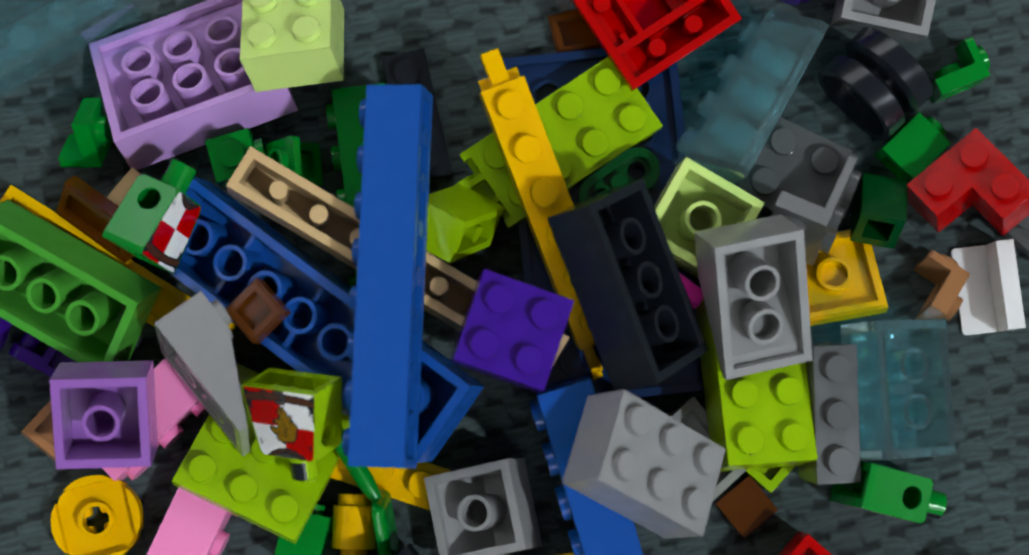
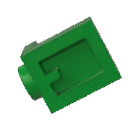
M972 36L962 40L954 48L963 68H960L957 62L934 73L936 79L932 82L933 95L930 97L932 104L980 85L990 76L988 55L981 45H976Z

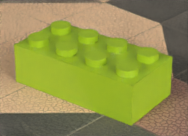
M703 298L700 305L695 308V315L709 350L700 356L709 440L726 449L720 472L800 466L818 460L806 362L726 380L722 376Z

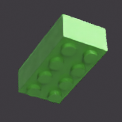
M7 200L0 203V318L76 362L129 361L162 287L12 201Z

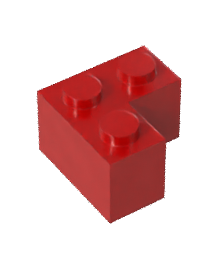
M977 128L972 130L907 184L908 203L937 233L971 206L1002 236L1029 215V179Z

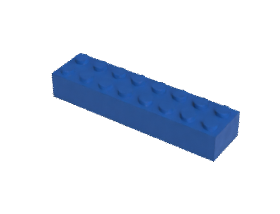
M194 177L186 195L201 206V212L173 276L196 294L201 291L210 303L218 300L224 308L233 302L256 278L263 279L291 313L261 344L296 371L342 377V406L350 411V408H347L345 403V387L347 381L352 380L353 361L349 360L347 353L348 337L351 332H354L355 313H352L350 309V291L352 287L212 182ZM422 340L417 463L429 462L435 459L485 387L459 366L450 363L447 357L424 340Z

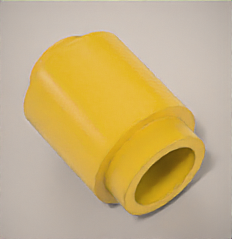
M338 493V504L333 505L331 548L340 549V555H367V550L376 549L377 542L371 512L372 503L365 494Z

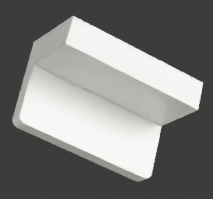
M1014 239L994 241L981 246L952 249L950 252L951 258L958 263L959 267L970 273L958 294L963 299L958 309L961 333L967 336L1026 328Z

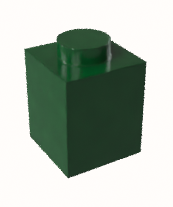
M863 173L852 202L850 241L894 249L907 220V181Z

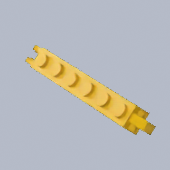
M495 48L479 55L487 78L478 81L481 90L479 97L553 290L557 295L574 300L567 326L575 346L580 351L582 350L593 380L603 377L602 364L593 349V345L596 344L588 328L587 320L547 220L548 217L573 206V202L525 76H520L517 66L507 70L499 49Z

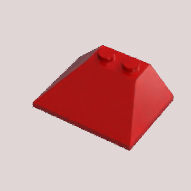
M571 0L631 91L637 89L742 19L730 0Z

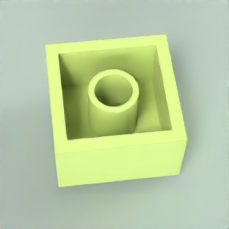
M243 0L240 61L255 92L344 81V7L341 0Z
M685 157L676 166L654 208L676 266L699 279L694 232L755 220L765 202Z

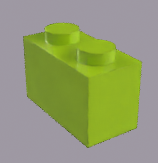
M461 184L429 194L426 251L448 263H452L490 247L504 206Z

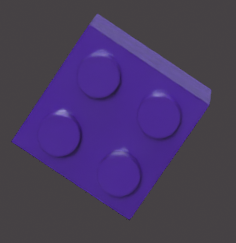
M484 269L479 274L449 362L534 392L544 391L574 300Z

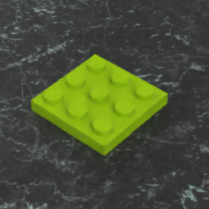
M238 363L236 367L248 428L250 452L242 457L209 414L173 477L172 483L174 486L296 545L337 467L340 457L335 449L317 461L319 469L317 477L310 480L297 481L291 477L289 459L264 455L260 451L242 391V384L259 373ZM342 413V428L345 431L346 428L350 427V417Z

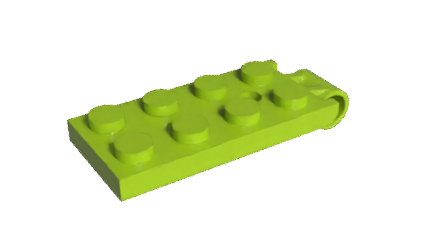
M609 56L535 104L568 190L587 179L625 150L637 146L663 127L638 88L631 91ZM493 133L459 154L463 162L469 165L474 174L462 179L455 185L461 184L504 206L502 216L508 229L526 219Z

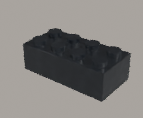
M643 178L602 191L547 218L614 391H628L659 384L709 351Z

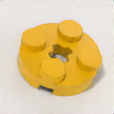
M89 475L71 482L63 490L64 493L59 497L58 503L54 505L51 512V531L54 540L65 554L126 555L139 542L144 526V510L137 493L124 480L114 481L109 475ZM94 507H99L100 511L107 513L109 521L104 524V531L98 532L96 526H88L87 518L93 516Z

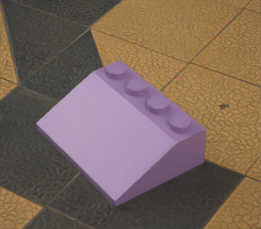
M207 0L89 44L112 137L130 168L133 167L139 170L204 146L207 139L246 128L249 129L298 111L291 88L255 92L240 61L243 0Z

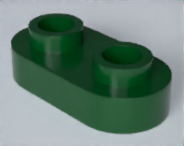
M632 147L625 150L583 182L579 191V202L591 197L596 191H605L639 180L629 176L628 168L631 165H639L643 168L644 176L642 178L647 190L651 189L660 173V166L656 156L648 149L642 147Z

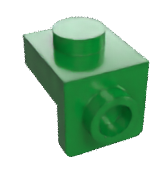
M83 98L71 124L74 133L68 136L58 157L61 167H79L84 169L102 167L113 142L108 117L105 114L101 98Z
M287 136L266 144L267 156L316 186H323L319 143L300 142L298 136Z

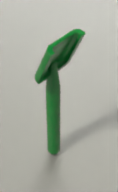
M342 428L341 442L335 448V451L357 486L372 503L371 512L379 555H397L399 541L391 495L386 490H379L368 467L348 466V456L344 455L342 447L344 429Z

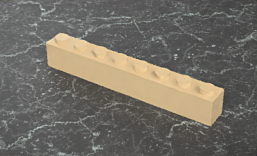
M250 146L226 184L228 193L357 270V266H354L352 260V245L354 239L359 238L360 220H357L354 208ZM426 252L424 311L460 332L477 281ZM565 334L562 336L553 365L570 338Z

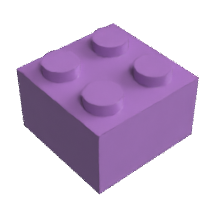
M153 361L59 363L50 378L56 469L151 467L158 448Z

